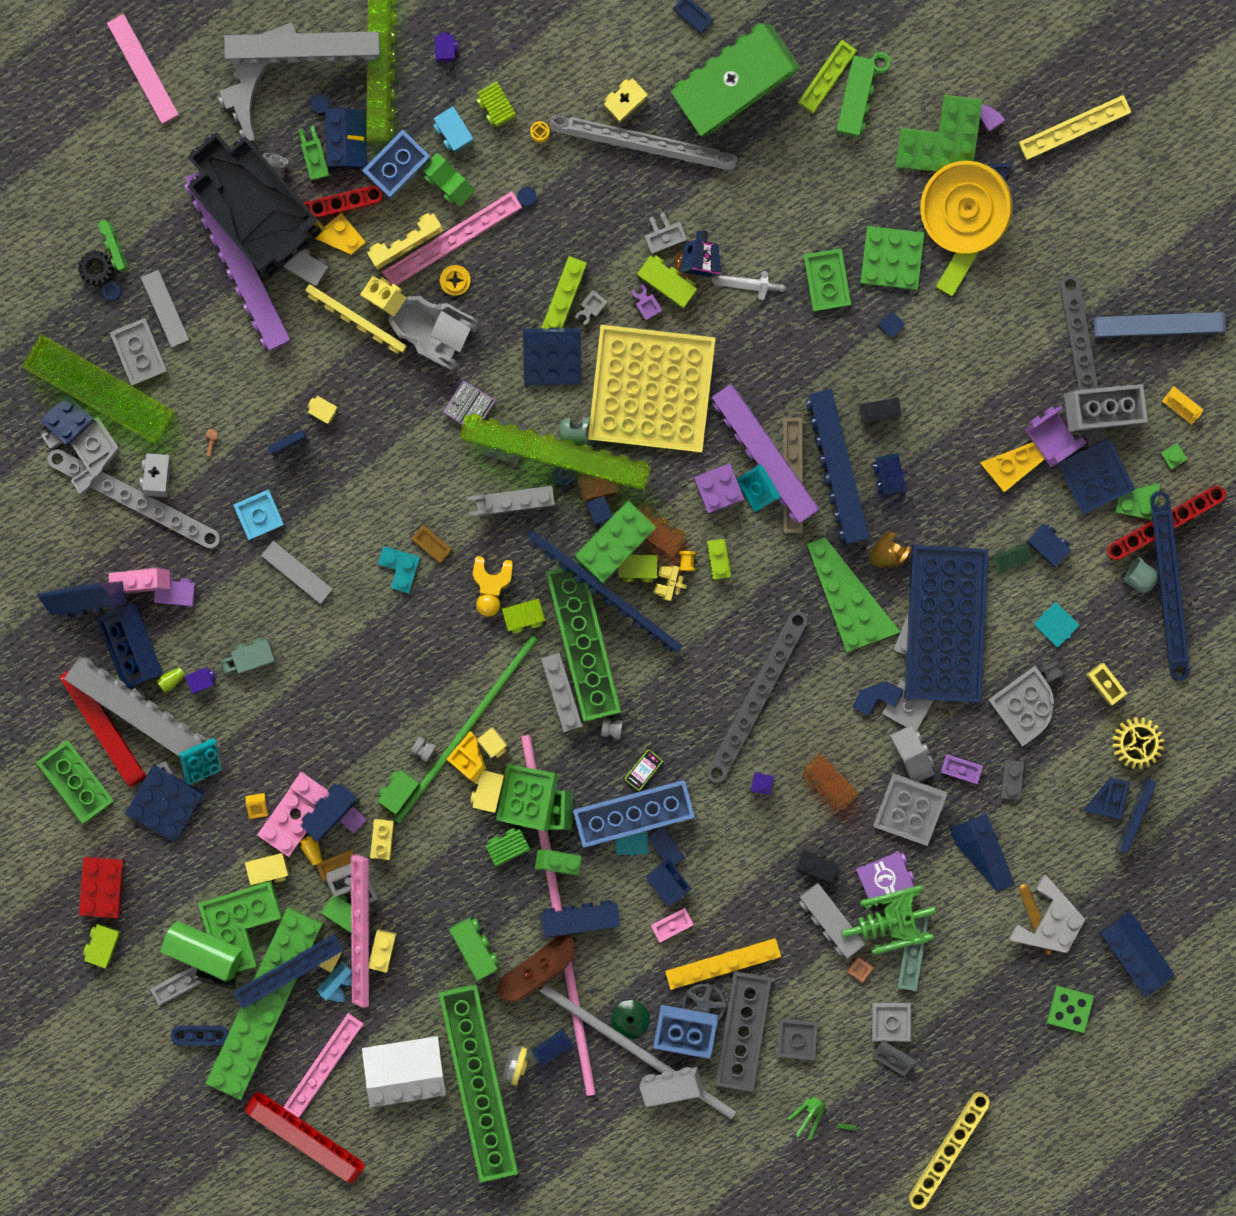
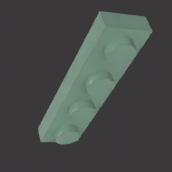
M929 916L914 920L916 929L921 934L927 931ZM925 943L903 948L897 988L917 991Z

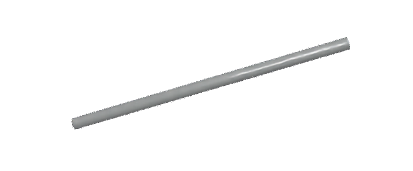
M544 984L541 988V993L662 1074L666 1071L676 1072L548 985ZM705 1090L702 1091L701 1097H698L729 1119H732L736 1113L735 1110Z

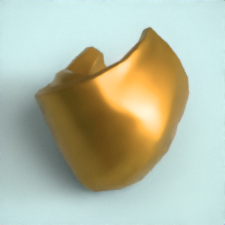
M886 532L873 546L870 560L872 565L878 568H895L908 558L912 548L896 544L892 540L898 534Z

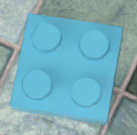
M269 490L234 504L248 540L284 525Z

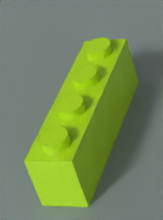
M571 256L568 257L542 329L564 327L585 272L586 262Z

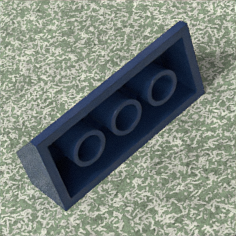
M123 581L103 582L37 593L38 598L51 615H59L60 618L71 617V613L74 612L75 616L85 615L87 610H91V613L103 612L105 607H107V610L119 609L118 605L126 604Z
M135 603L113 610L96 619L118 676L125 683L126 688L134 687L163 675Z
M1131 911L1099 932L1144 997H1148L1162 987L1174 975L1172 969Z

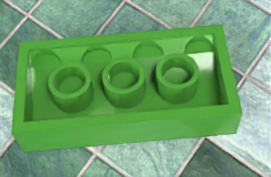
M68 740L36 762L37 767L81 825L113 802V799Z

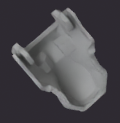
M421 296L407 297L394 317L390 315L389 323L397 336L411 341L418 353L449 370L456 368L457 363L455 359L451 358L455 349L431 336L438 316L442 311L470 327V331L474 333L477 329L478 320L450 304H433Z

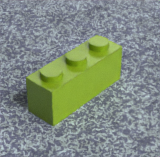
M650 255L637 273V276L684 309L697 291V288H695L696 284L688 278L686 280L679 276L680 272L675 268H667L663 265L665 262L658 256L653 258Z

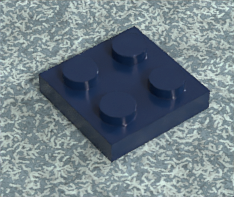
M67 394L40 421L68 447L95 420Z

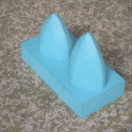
M343 961L340 962L317 988L321 997L325 1000L330 999L336 1002L345 1001L340 984L352 985V971L349 966Z

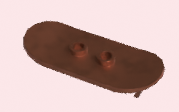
M567 935L558 936L506 973L497 986L500 998L508 1002L521 1000L569 966L568 964L571 960L572 962L575 961L573 956L575 948L573 939Z

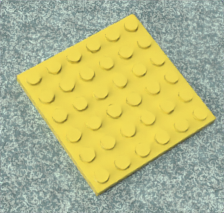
M601 324L588 439L702 452L716 338Z

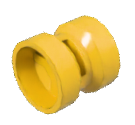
M538 121L531 126L530 132L534 141L543 143L548 140L550 131L546 123Z

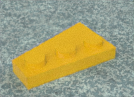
M1034 442L980 462V464L1000 489L1005 492L1045 458Z

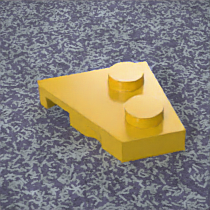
M342 213L325 226L326 230L315 238L350 255L366 243Z
M470 731L449 755L447 760L474 782L486 767L476 735Z

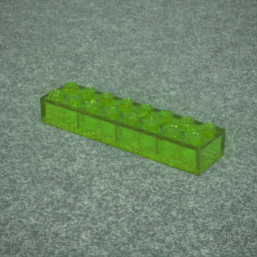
M42 334L38 337L22 365V368L156 445L160 442L176 414V411Z

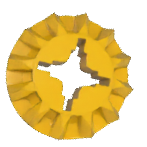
M459 265L448 266L440 276L442 289L447 294L453 296L463 294L469 288L471 282L468 271ZM456 272L457 278L464 281L458 282L454 289L453 283L447 280L453 279Z

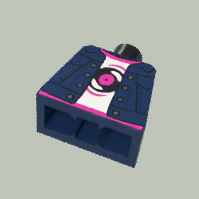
M697 231L696 240L686 242L680 272L704 277L721 275L719 246L717 243L708 242L707 231Z

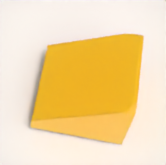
M264 793L246 796L249 819L268 816Z

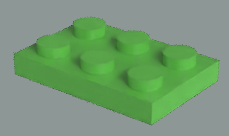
M842 248L804 254L813 312L851 306Z

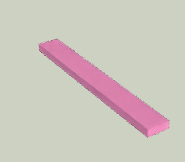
M510 192L385 269L382 273L387 281L391 283L390 286L392 284L397 286L522 209V206L514 193Z
M359 855L351 856L352 1003L365 1008L369 1007L368 859Z

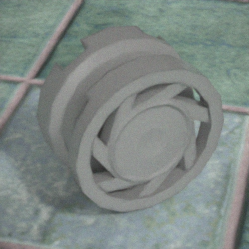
M264 153L263 157L281 178H284V170L288 167L289 161L277 154Z

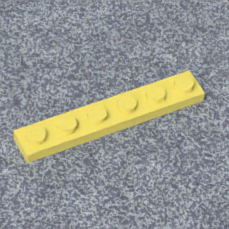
M1124 95L1020 141L1018 144L1025 159L1029 160L1130 114L1131 110Z
M310 284L305 291L309 293L308 298L316 303L320 300L325 304L324 308L332 313L334 311L339 312L341 319L347 323L353 321L357 324L356 328L366 334L367 331L372 333L374 340L381 344L383 341L390 345L388 348L396 354L399 351L404 354L407 346L317 288Z

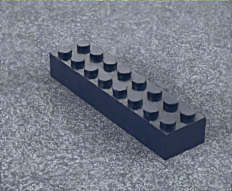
M832 388L811 393L808 395L805 404L807 411L812 413L810 424L812 430H816L817 433L814 440L816 448L821 449L822 455L819 456L821 467L826 469L827 474L824 475L826 486L830 485L831 492L828 496L830 504L835 505L836 511L833 512L835 523L840 525L841 530L838 531L840 542L844 541V545L867 540L869 535Z

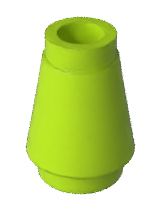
M178 667L159 676L156 682L164 693L171 692L185 677V674Z

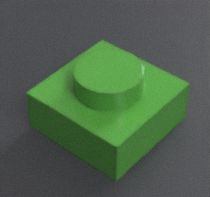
M1178 443L1160 453L1170 470L1187 460Z

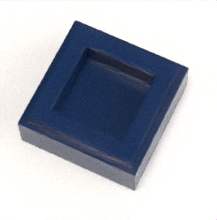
M891 311L878 326L892 339L905 326V323Z

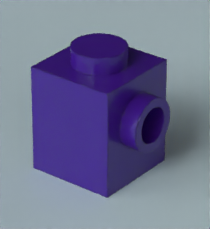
M443 32L439 33V36H434L436 62L456 61L455 52H459L458 40H454V35Z

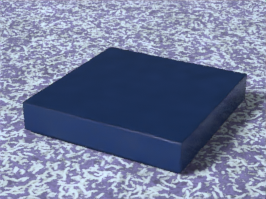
M300 430L268 446V450L271 455L275 456L308 438L305 432Z

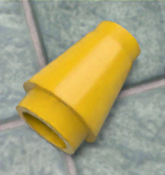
M308 836L300 841V847L312 865L323 861L318 841L312 836Z

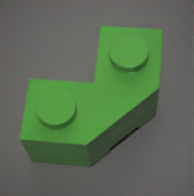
M438 153L421 168L426 174L424 178L431 185L435 183L445 193L443 197L450 204L455 202L460 207L476 191Z

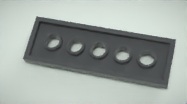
M734 971L715 1086L754 1091L772 977ZM747 988L755 990V996L751 999L746 998L744 995ZM744 1007L752 1009V1015L748 1018L741 1015V1010ZM741 1026L749 1028V1034L745 1037L738 1034V1029ZM738 1045L745 1046L746 1052L744 1055L739 1056L735 1053V1048ZM740 1064L743 1067L742 1073L734 1074L732 1072L733 1065Z

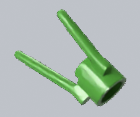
M814 1096L811 1100L807 1098L804 1104L788 1117V1120L791 1121L808 1106L806 1110L810 1113L797 1132V1138L801 1135L812 1116L817 1115L808 1137L811 1140L825 1111L823 1108L826 1104Z

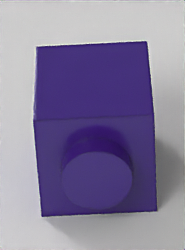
M208 667L185 676L192 694L214 686V681L217 680L213 669L209 670Z
M754 772L750 791L770 795L774 776Z

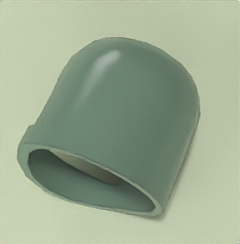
M583 417L582 424L572 423L571 418L562 420L559 427L560 440L567 445L586 446V429L590 417ZM571 427H579L581 429H572Z
M1137 557L1130 564L1124 581L1138 592L1147 593L1156 585L1158 573L1154 568L1147 565L1142 558Z

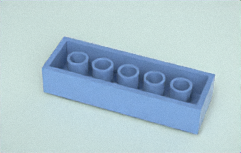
M685 780L573 810L583 848L695 818Z

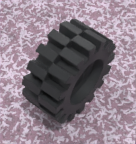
M93 250L90 253H85L86 255L82 256L81 261L78 263L80 277L86 283L93 286H102L104 283L109 282L114 272L111 258L101 251ZM94 261H99L103 265L102 273L97 276L89 272V266Z

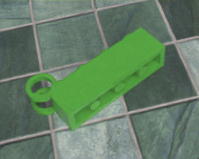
M878 52L873 55L872 59L853 56L836 133L857 138L860 133H864L866 122L862 121L864 114L868 115L870 104L867 103L868 96L873 94L874 85L871 84L872 77L876 78L877 74L885 73L890 66V57L886 53ZM883 58L886 61V66L878 68L874 60Z

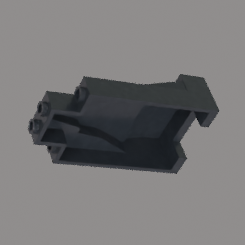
M216 132L209 135L200 147L194 148L187 157L201 173L200 176L194 177L187 187L267 279L273 276L326 230L246 136L238 139L233 147L230 148Z

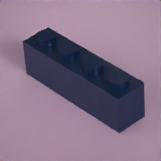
M612 900L600 901V905L593 906L592 902L581 904V908H574V905L562 906L563 910L555 911V908L543 909L544 913H539L541 935L547 937L620 927L617 903H612Z

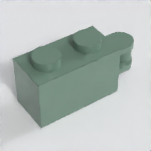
M261 637L252 640V645L246 646L243 643L235 646V650L231 651L232 657L221 660L224 673L237 670L238 674L275 662L276 659L269 639L264 640ZM231 660H234L235 663L233 668H231L229 663Z

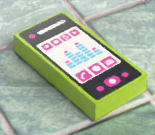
M648 749L624 779L640 791L663 761Z

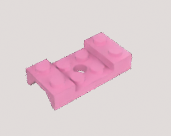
M300 772L257 835L290 857L306 834V831L300 826L303 823L301 819L307 812L312 813L316 809L314 805L320 798L325 799L329 795L328 789L318 784L304 772ZM294 808L301 811V817L297 820L290 816V812Z

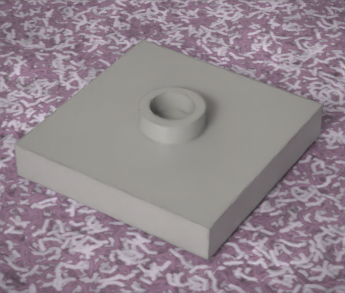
M900 680L897 687L904 691L897 706L894 707L887 704L882 714L905 727L912 726L914 732H916L934 700L904 699L905 682Z
M872 1002V1042H882V1040L885 1042H911V1003Z

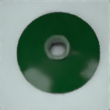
M626 1000L619 1003L611 1016L613 1029L629 1039L641 1036L647 1030L650 1021L646 1007L634 1000ZM629 1016L634 1018L633 1023L627 1022Z

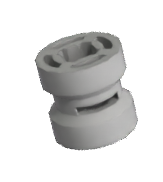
M604 718L601 736L607 737L611 735L616 739H620L623 720L612 722L610 718Z
M419 736L410 753L419 755L423 761L427 762L436 746L432 743L428 744L424 738Z

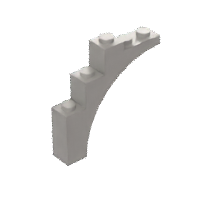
M291 22L263 34H296V31ZM243 61L241 64L234 65L236 68L233 71L237 82L241 81V83L221 90V97H218L222 108L226 107L228 112L235 109V112L232 113L236 123L240 122L242 129L239 130L241 137L244 138L246 136L251 143L256 142L251 117L253 96L259 80L271 64L268 61H261L260 64H249V61Z

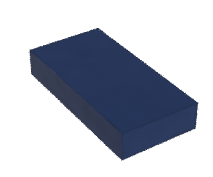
M679 0L673 7V10L700 34L714 21L693 0Z
M664 826L648 836L663 861L669 858L673 865L685 858Z

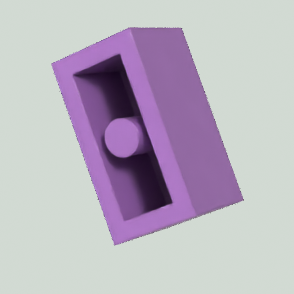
M170 577V589L155 590L154 603L195 606L197 584L192 583V579L181 578L180 582L173 581V577Z

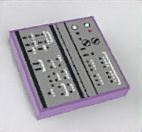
M463 380L443 413L476 433L496 400Z

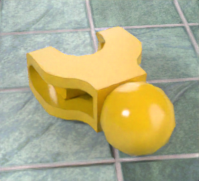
M481 556L475 558L473 578L480 586V597L477 599L476 608L481 615L491 617L499 611L500 600L498 597L500 596V591L511 582L512 560L504 561L500 573L490 575L484 570V558Z

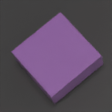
M352 807L340 821L354 834L367 819L355 807Z

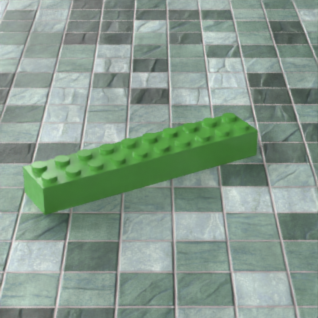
M288 907L254 980L312 947L323 926V922ZM298 977L244 1009L240 1008L206 1084L240 1100L243 1098Z
M475 983L440 991L439 997L479 1180L484 1182L518 1174V1166L478 984Z

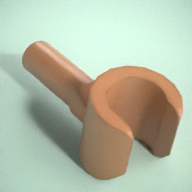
M208 429L205 438L210 440L206 455L209 457L212 455L213 445L218 437V432L213 429Z

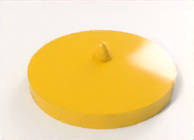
M958 161L944 166L931 177L923 191L920 209L924 227L929 236L938 245L952 252L969 254L986 250L1001 239L1011 221L1013 202L1007 183L996 170L980 162Z

